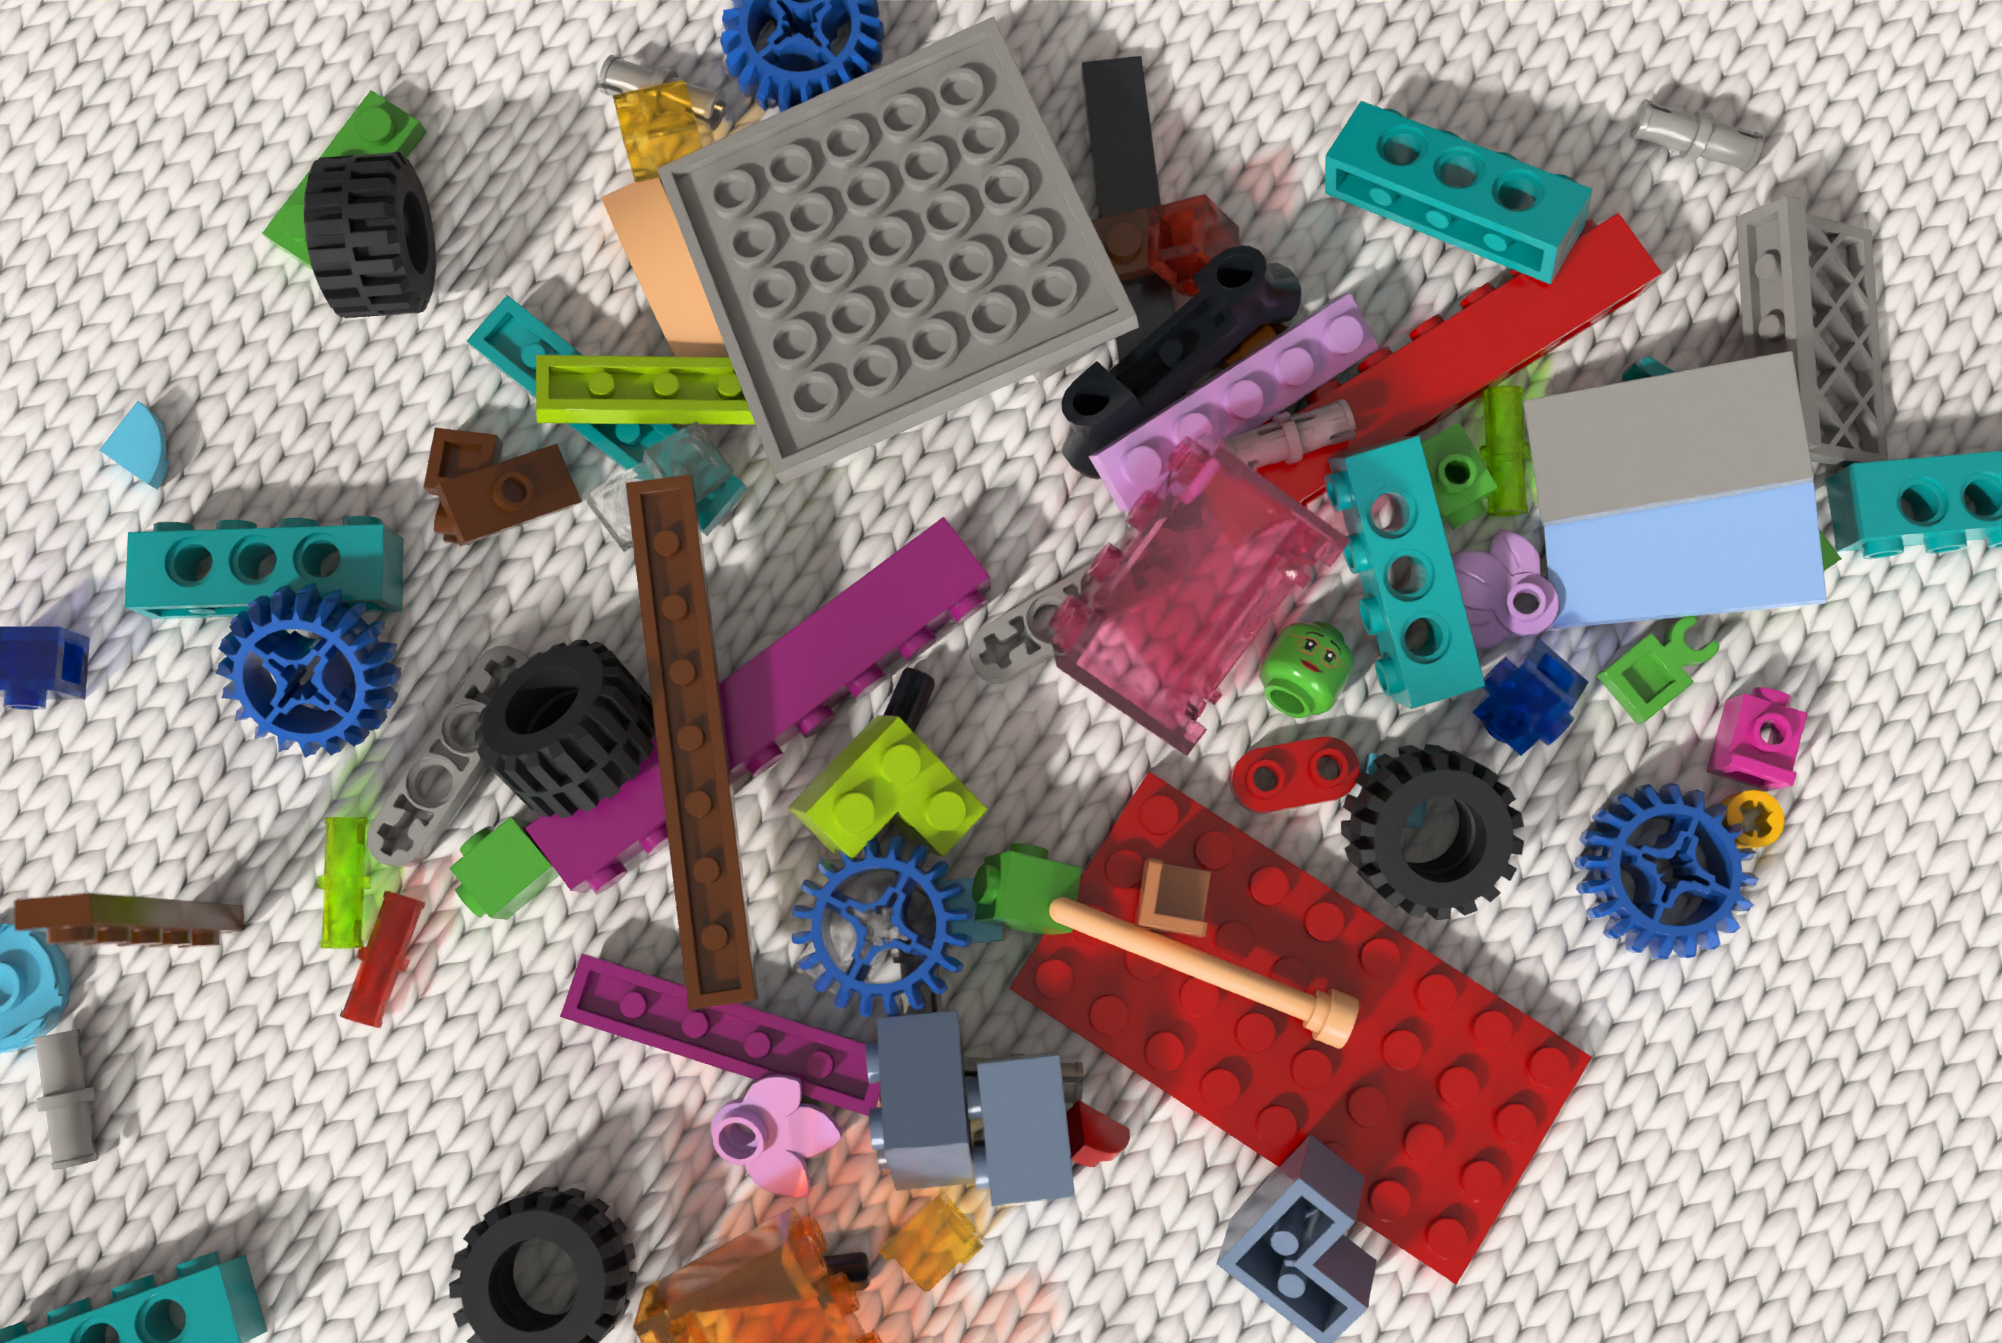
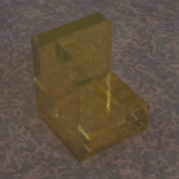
M679 80L613 95L619 126L635 183L660 178L657 168L702 148L685 81Z
M940 1187L882 1242L878 1251L887 1261L893 1257L920 1289L928 1292L957 1264L961 1262L965 1265L984 1247L985 1237Z

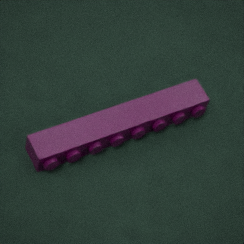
M944 517L720 683L732 783L748 771L755 777L768 770L783 757L784 753L780 749L782 745L798 733H801L804 738H808L820 731L834 719L835 714L831 710L834 706L850 694L858 700L872 692L887 677L882 670L902 655L906 661L915 659L936 642L937 637L933 633L952 618L958 624L964 622L988 602L984 594L991 589L989 574ZM656 738L651 741L655 747L650 757L643 760L639 766L641 768L640 772L633 780H627L620 787L621 791L611 799L606 797L599 801L596 808L585 813L582 809H578L570 817L560 818L556 813L551 817L540 816L525 828L570 891L586 893L592 889L596 895L615 885L628 873L624 864L642 850H645L648 855H652L669 844Z

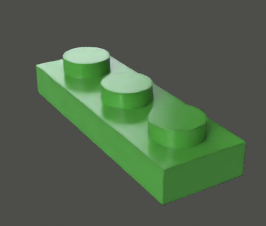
M370 90L320 157L400 152L407 159L427 131L420 121ZM310 169L262 234L272 244L313 270L307 249L304 227V196Z

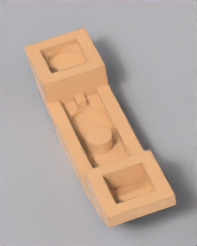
M656 172L602 196L601 199L674 357H729L670 201Z

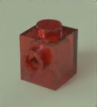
M1206 194L1149 209L1147 265L1182 296L1194 297L1199 290L1192 276L1217 254L1227 248L1239 245V227Z

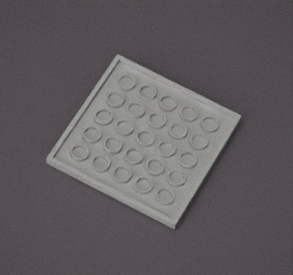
M994 16L657 168L773 472L782 485L1139 328L1137 315Z

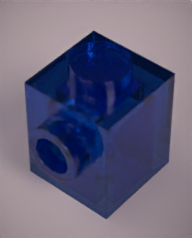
M0 626V697L4 698L3 707L20 710L46 709L47 699H85L90 637L59 626Z

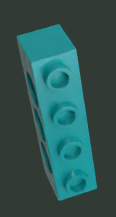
M1360 101L1325 155V194L1548 284L1552 283L1584 229L1593 190L1578 184L1574 179L1566 175L1549 173L1523 163L1508 153L1494 152L1463 140L1451 131L1434 129L1408 119L1396 110L1382 109L1364 101Z
M1400 436L1328 458L1332 473L1325 476L1326 491L1333 509L1336 512L1342 511L1348 536L1342 538V549L1350 571L1353 574L1359 573L1365 597L1358 601L1359 612L1367 633L1370 636L1376 635L1382 658L1375 661V670L1383 693L1387 697L1392 696L1393 701L1414 709L1485 687L1420 437ZM1387 494L1394 503L1395 515L1387 527L1379 529L1372 520L1371 510L1375 500L1379 496ZM1404 556L1410 563L1411 577L1403 588L1395 591L1389 583V568L1397 558ZM1422 618L1427 626V638L1420 648L1410 651L1405 643L1406 630L1413 621Z
M2002 451L1852 463L1825 480L1837 552L1862 550L1864 559H1878L1904 553V546L1924 545L1927 554H1937L1960 550L1967 547V541L1987 539L1988 548H2002ZM1964 493L1975 502L1977 514L1967 507ZM1901 498L1912 505L1915 512V520H1912L1904 513L1901 507Z
M348 516L343 518V525L320 526L319 521L308 518H285L280 520L279 527L257 528L256 523L245 520H221L216 523V529L194 530L195 527L193 525L181 522H158L153 524V531L128 532L125 608L151 619L235 617L241 611L246 612L248 605L260 595L271 597V594L279 587L288 585L298 594V591L306 584L311 585L316 583L322 600L332 590L342 589V606L351 609L358 602H366L365 613L402 611L404 538L382 524V520L376 517ZM339 551L340 563L338 568L331 575L321 577L320 567L323 560L329 554ZM275 553L276 565L274 570L267 577L259 579L258 568L265 557ZM212 556L210 572L203 579L197 581L196 569L199 563L206 557Z
M214 1251L176 1265L179 1279L157 1286L154 1274L112 1288L111 1292L114 1302L97 1309H92L90 1298L88 1297L46 1312L49 1326L28 1333L25 1320L0 1329V1343H106L105 1331L108 1324L118 1332L120 1343H245L268 1331L246 1255L221 1263L218 1251ZM172 1300L179 1303L185 1312L186 1322L183 1331L176 1328L169 1318V1306Z

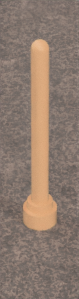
M1066 897L1054 899L1049 906L1051 918L1059 924L1302 1019L1303 1027L1313 1031V1039L1340 1049L1345 1045L1352 1032L1359 1009L1358 998L1333 988L1327 993L1316 990L1311 995Z

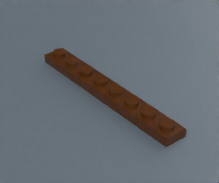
M689 474L626 483L688 1010L755 1001L759 997L695 480Z

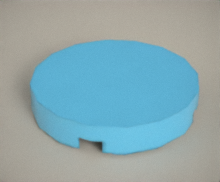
M0 923V1053H11L34 1045L33 1038L46 1036L56 1027L68 1005L71 975L66 956L58 945H47V934L41 931H15V924Z

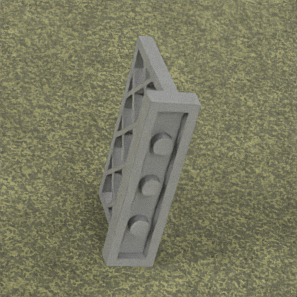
M1789 195L1737 216L1736 229L1744 359L1787 351L1793 352L1811 461L1847 467L1852 463L1887 461L1871 230L1808 214L1805 209V200ZM1839 244L1848 246L1850 271L1835 251ZM1808 248L1812 252V256L1810 258L1808 254ZM1821 267L1836 288L1831 295H1829L1816 276L1817 271ZM1844 302L1853 314L1854 330L1839 310ZM1812 307L1816 311V315L1814 317L1812 314ZM1825 326L1840 347L1835 355H1833L1820 336ZM1848 362L1857 372L1858 389L1855 388L1843 370ZM1816 367H1817L1818 370L1820 371V374H1819L1818 377H1817V374H1816ZM1829 387H1831L1844 407L1839 415L1836 414L1824 396ZM1853 421L1861 432L1863 451H1861L1847 430ZM1820 427L1824 431V435L1822 437L1820 434Z

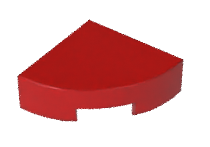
M1078 1100L1066 1112L1071 1161L1086 1167H1096L1100 1162L1112 1161L1128 1146L1130 1140L1129 1128L1084 1102Z

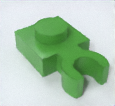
M1695 616L1683 617L1672 623L1664 634V645L1659 642L1653 633H1650L1596 675L1637 725L1646 722L1694 683L1682 669L1683 666H1695L1711 659L1719 650L1720 645L1716 640L1702 646L1699 650H1693L1686 645L1684 634L1689 627L1698 621Z

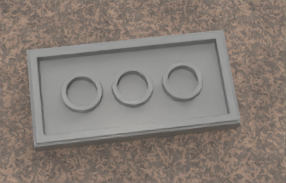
M1792 351L1523 401L1540 518L1543 527L1811 483L1814 479Z

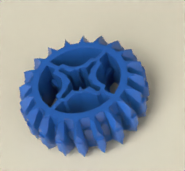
M731 0L733 8L723 10L722 22L726 31L721 33L720 43L723 53L727 54L725 63L728 72L733 78H739L738 85L740 91L746 98L756 95L758 106L764 112L776 103L779 104L780 112H783L874 71L872 66L881 65L883 60V49L879 43L883 42L882 39L885 38L883 22L878 18L880 14L876 0ZM772 19L776 30L767 38L768 45L758 53L756 51L758 37L767 22ZM847 23L851 29L849 39L843 50L835 57L832 54L830 44L838 37L837 30Z
M316 583L306 584L298 591V594L288 585L279 587L271 594V597L268 595L258 596L248 605L246 612L241 611L232 619L229 626L232 632L228 633L221 640L220 647L218 648L226 657L219 662L216 674L232 680L223 688L221 698L239 700L242 704L236 711L235 721L247 720L251 717L258 724L255 728L254 740L264 738L269 733L277 736L278 752L288 750L295 742H298L305 758L315 755L321 747L332 756L335 753L341 752L347 743L354 747L363 743L370 734L369 730L373 731L380 728L387 719L386 709H390L397 701L399 691L392 685H395L400 679L402 668L388 662L397 653V643L379 642L377 638L385 630V621H374L368 625L361 618L366 610V602H358L351 609L342 606V589L332 590L322 600ZM285 629L306 630L322 637L318 639L307 638L295 630L290 634ZM343 654L350 663L353 672L345 665ZM317 656H320V662L313 669L315 674L304 685H301L300 680L307 672L305 668ZM302 703L313 704L322 710L309 708L302 705Z
M1675 783L1662 785L1658 793L1652 785L1646 784L1635 788L1634 799L1626 793L1612 797L1611 802L1614 812L1601 809L1592 815L1594 823L1601 832L1585 831L1581 833L1579 839L1584 846L1593 850V854L1576 857L1573 863L1576 868L1590 870L1591 880L1578 883L1576 890L1579 894H1596L1598 901L1589 906L1586 914L1591 919L1610 916L1603 931V935L1608 939H1617L1626 933V950L1631 953H1641L1648 946L1653 959H1668L1673 950L1679 958H1692L1696 955L1697 944L1705 950L1715 949L1721 945L1718 931L1735 933L1741 928L1730 910L1739 912L1749 911L1754 906L1748 897L1739 892L1741 887L1756 885V882L1759 880L1751 872H1742L1741 864L1742 861H1749L1754 858L1757 852L1752 848L1737 849L1734 840L1741 837L1746 827L1741 826L1739 823L1726 827L1721 824L1726 816L1728 806L1718 803L1704 809L1705 792L1695 789L1688 791L1682 797L1680 787ZM1648 819H1661L1671 822L1667 833L1658 835L1652 848L1646 845L1632 846L1626 843L1631 833ZM1697 843L1705 855L1708 872L1702 869L1697 862ZM1667 859L1670 865L1665 869L1672 868L1673 878L1680 881L1662 883L1660 878L1664 874H1657V864L1653 863V861ZM1620 868L1629 873L1634 880L1635 894L1633 901L1630 900L1624 889ZM1679 895L1685 897L1697 896L1703 899L1694 913L1685 920L1674 925L1659 922L1664 909H1672Z
M875 836L870 841L868 840L867 845L864 847L865 858L859 859L858 855L851 859L844 852L839 851L845 867L840 870L834 863L822 858L817 863V867L829 881L823 887L817 882L804 880L801 889L805 893L817 897L814 908L805 905H795L792 912L793 916L797 918L812 919L811 931H797L793 933L792 942L794 944H814L816 952L803 956L798 962L802 970L813 969L820 964L826 969L814 982V989L817 992H824L836 981L842 986L835 996L834 1005L841 1009L846 1008L851 1003L855 993L861 994L859 1011L860 1015L864 1017L873 1015L876 1009L877 997H883L884 1008L888 1017L900 1015L901 1003L899 995L906 993L909 1003L915 1010L925 1007V997L919 986L926 982L931 990L938 995L945 993L948 986L935 972L942 965L951 972L960 973L964 964L959 959L947 955L950 944L959 947H970L972 942L971 936L952 933L953 922H965L972 919V911L969 908L950 909L948 901L960 897L965 892L962 883H952L943 889L938 884L948 874L951 868L946 861L941 860L935 863L928 872L925 871L922 867L928 859L930 850L922 844H919L913 850L908 861L903 859L905 841L897 836L892 837L887 856H881L880 844ZM877 871L899 872L892 887L888 886L882 897L873 903L864 904L842 893L852 882L869 873ZM917 882L928 894L934 907L936 916L934 942L916 932L907 919L908 906L913 898L910 895ZM883 907L892 908L893 914L890 922L893 926L899 928V933L910 938L912 943L910 944L900 938H894L891 941L890 938L882 937V946L873 945L872 938L875 930L867 924L866 919L856 915L854 910L856 909L869 915L874 911L875 914L883 916ZM833 911L851 923L856 931L857 943L851 955L853 960L849 968L840 960L832 943L830 926ZM897 948L924 960L921 966L913 973L898 981L877 983L866 980L872 966L877 965L883 954L891 949Z

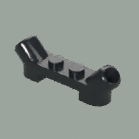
M1238 245L1227 248L1212 258L1192 276L1199 290L1194 297L1110 371L1096 361L1066 389L1061 404L1062 412L1070 426L1062 446V454L1071 467L1085 477L1101 479L1089 458L1090 455L1173 403L1257 327L1291 321L1297 314L1301 303V286L1294 273L1288 267L1279 263H1267L1261 251L1252 246Z

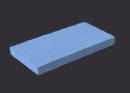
M1814 479L1811 483L1544 527L1548 579L1556 589L1559 597L1558 614L1552 624L1554 629L1823 604L1827 600Z

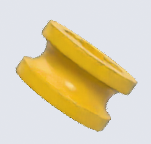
M1759 790L1743 791L1732 794L1721 802L1724 806H1728L1726 816L1721 823L1724 827L1737 823L1740 824L1743 821L1744 816L1739 810L1740 806L1743 810L1757 808L1760 813L1755 820V824L1760 832L1758 834L1756 830L1743 832L1741 837L1734 840L1738 849L1768 846L1775 842L1783 831L1785 822L1783 809L1778 801L1766 792Z

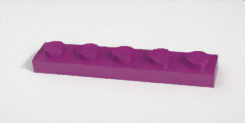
M581 954L560 1015L561 1018L754 1080H759L769 1075L796 1077L801 1080L802 1095L869 1116L870 1108L877 1107L881 1095L880 1083L869 1084L865 1042L743 1003L688 1010L686 985L590 954Z

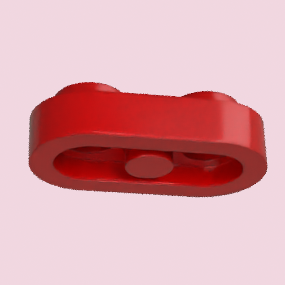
M1318 737L1257 748L1244 754L1233 766L1230 774V789L1234 799L1240 806L1258 814L1332 802L1345 796L1354 788L1356 784L1354 781L1359 775V762L1353 749L1344 741L1334 737ZM1321 757H1328L1336 762L1338 773L1335 779L1327 780L1319 775L1317 762ZM1265 768L1274 774L1276 782L1271 791H1262L1256 787L1253 776L1257 769Z

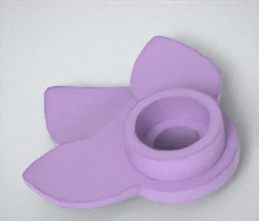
M1500 529L1493 538L1489 554L1480 551H1460L1451 554L1475 649L1493 648L1511 634L1524 637L1538 635L1547 630L1555 621L1559 610L1557 591L1551 582L1540 576L1539 553L1525 537L1509 530ZM1530 593L1538 599L1539 607L1530 614L1520 613L1514 607L1513 602L1515 598L1520 594Z
M769 1075L755 1081L745 1098L733 1099L722 1105L714 1116L711 1125L714 1148L724 1160L735 1165H745L752 1180L758 1186L767 1191L789 1197H807L809 1195L811 1185L805 1158L813 1157L830 1149L840 1141L843 1133L836 1120L826 1110L814 1104L800 1103L802 1099L801 1080L787 1075ZM737 1123L748 1126L754 1134L743 1132Z

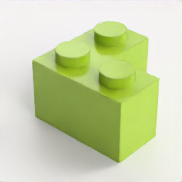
M877 715L788 807L832 853L840 855L839 851H842L851 859L867 845L868 840L870 841L889 820L916 846L922 844L929 848V853L944 857L988 810L899 717Z

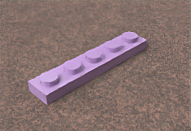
M1351 293L1340 295L1096 451L1089 458L1119 510L1130 511L1220 452V447H1222L1220 444L1221 437L1257 428L1274 417V415H1277L1378 349L1379 345Z

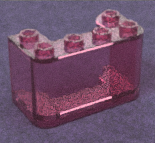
M1207 433L1201 434L1195 441L1189 436H1185L1177 444L1164 465V468L1170 472L1155 494L1147 489L1136 500L1125 519V522L1131 525V527L1116 547L1108 542L1099 551L1087 570V575L1092 578L1090 583L1078 599L1073 595H1069L1058 607L1049 623V627L1055 630L1052 637V647L1057 668L1185 756H1188L1207 731L1206 727L1197 721L1207 704L1204 699L1213 705L1218 702L1222 696L1218 686L1295 584L1304 588L1311 579L1304 568L1307 565H1314L1318 560L1330 568L1351 541L1331 522Z

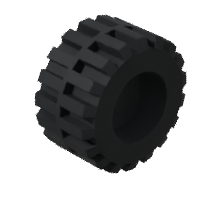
M400 152L320 157L319 160H315L308 175L304 196L305 237L316 281L330 308H333L335 314L339 317L344 318L424 312L430 302L435 282V238L426 194L410 161Z
M575 640L568 646L565 642L554 645L544 653L539 652L530 657L521 667H516L506 676L505 682L501 686L496 687L489 697L490 703L482 709L478 719L481 725L475 731V742L479 746L477 753L488 767L531 810H535L539 815L551 817L556 813L560 818L573 816L578 809H582L585 813L596 808L599 801L606 797L611 799L621 791L620 787L627 780H633L640 772L641 768L639 766L643 760L650 757L655 747L651 741L656 738L651 697L611 650H608L602 643L595 641L590 644L587 640Z
M1425 744L1424 750L1413 745L1399 747V757L1392 758L1384 753L1373 760L1378 770L1372 776L1362 770L1354 782L1362 786L1358 797L1347 794L1343 805L1351 813V819L1341 821V835L1350 841V845L1344 849L1349 861L1358 868L1357 874L1394 907L1400 906L1409 915L1423 918L1425 912H1427L1436 920L1451 919V908L1457 909L1466 916L1478 911L1474 900L1481 896L1491 903L1501 893L1494 886L1501 876L1511 881L1517 868L1508 863L1511 854L1522 855L1524 840L1513 834V829L1524 827L1521 812L1509 806V804L1516 800L1510 788L1498 782L1499 776L1489 768L1454 750L1449 751L1439 745ZM1442 796L1452 797L1459 813L1458 833L1452 845L1445 853L1431 861L1423 863L1407 862L1401 848V834L1408 816L1417 806L1429 799Z
M558 1186L543 1187L535 1192L529 1191L496 1206L483 1215L485 1219L472 1226L464 1236L463 1240L468 1245L466 1248L456 1252L451 1268L461 1272L459 1278L449 1283V1299L461 1298L463 1308L453 1313L458 1328L469 1322L475 1332L467 1340V1343H599L615 1328L614 1324L625 1314L630 1303L626 1299L627 1293L635 1287L637 1272L629 1271V1262L636 1257L633 1243L627 1245L623 1243L620 1234L627 1230L620 1217L611 1221L604 1214L610 1206L599 1198L592 1202L585 1200L586 1191L570 1188L561 1192L558 1191ZM530 1239H542L558 1245L568 1254L575 1266L578 1278L577 1295L573 1306L563 1314H546L533 1309L521 1298L516 1289L513 1276L514 1261L521 1245Z

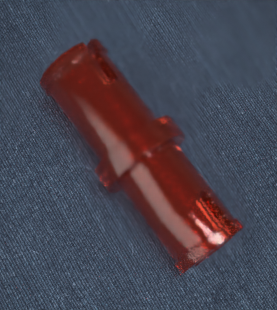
M386 890L366 947L360 945L355 958L360 959L361 963L344 1010H341L340 1017L376 1028H381L382 1018L399 971L405 973L407 971L410 960L404 957L421 910L424 909L426 902Z

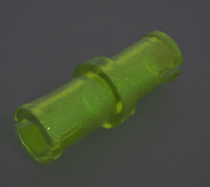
M1496 386L1484 389L1482 392L1485 411L1486 444L1479 447L1482 461L1486 462L1487 469L1498 486L1488 497V516L1509 517L1528 513L1525 459L1531 457L1529 442L1524 441L1523 387Z
M324 817V824H326L324 875L317 876V889H323L322 941H320V948L364 947V940H362L364 889H371V876L364 875L366 824H368V818Z

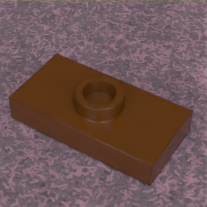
M558 444L440 482L435 487L460 547L575 507L582 502Z

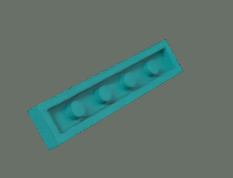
M508 295L504 297L467 339L468 344L476 352L535 399L536 355H582ZM566 423L637 481L691 474L695 480L701 532L706 536L712 532L747 490L741 480L670 424Z

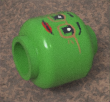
M1315 621L1311 624L1305 622L1292 623L1283 628L1261 663L1259 677L1265 689V697L1272 706L1289 716L1306 718L1309 715L1323 714L1334 706L1352 675L1355 662L1350 649L1344 643L1343 635L1335 627L1320 621Z

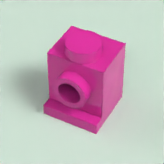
M1754 687L1750 695L1744 693L1725 700L1706 772L1765 791L1793 786L1797 773L1792 771L1808 713L1790 708L1792 700L1790 695L1764 687ZM1762 725L1771 727L1767 743L1760 734Z

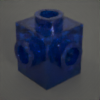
M1539 639L1514 664L1507 657H1504L1483 678L1485 687H1482L1486 693L1472 713L1482 721L1486 731L1494 739L1508 744L1522 756L1539 739L1549 746L1570 726L1574 717L1569 712L1574 708L1589 681Z

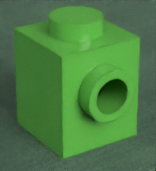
M1457 423L1423 441L1421 444L1442 524L1448 522L1454 531L1486 513L1487 510L1482 503L1498 486L1461 424Z
M510 816L495 830L491 826L481 829L461 846L460 852L463 854V857L449 868L461 882L455 888L457 895L476 916L482 918L487 914L493 919L508 920L559 876L525 829L530 825L527 821Z
M1010 844L1009 851L985 857L984 864L976 872L972 887L973 901L977 903L974 921L1041 936L1044 934L1072 933V928L1059 924L1051 918L1049 906L1058 897H1066L1077 901L1082 868L1048 860V850L1028 844Z

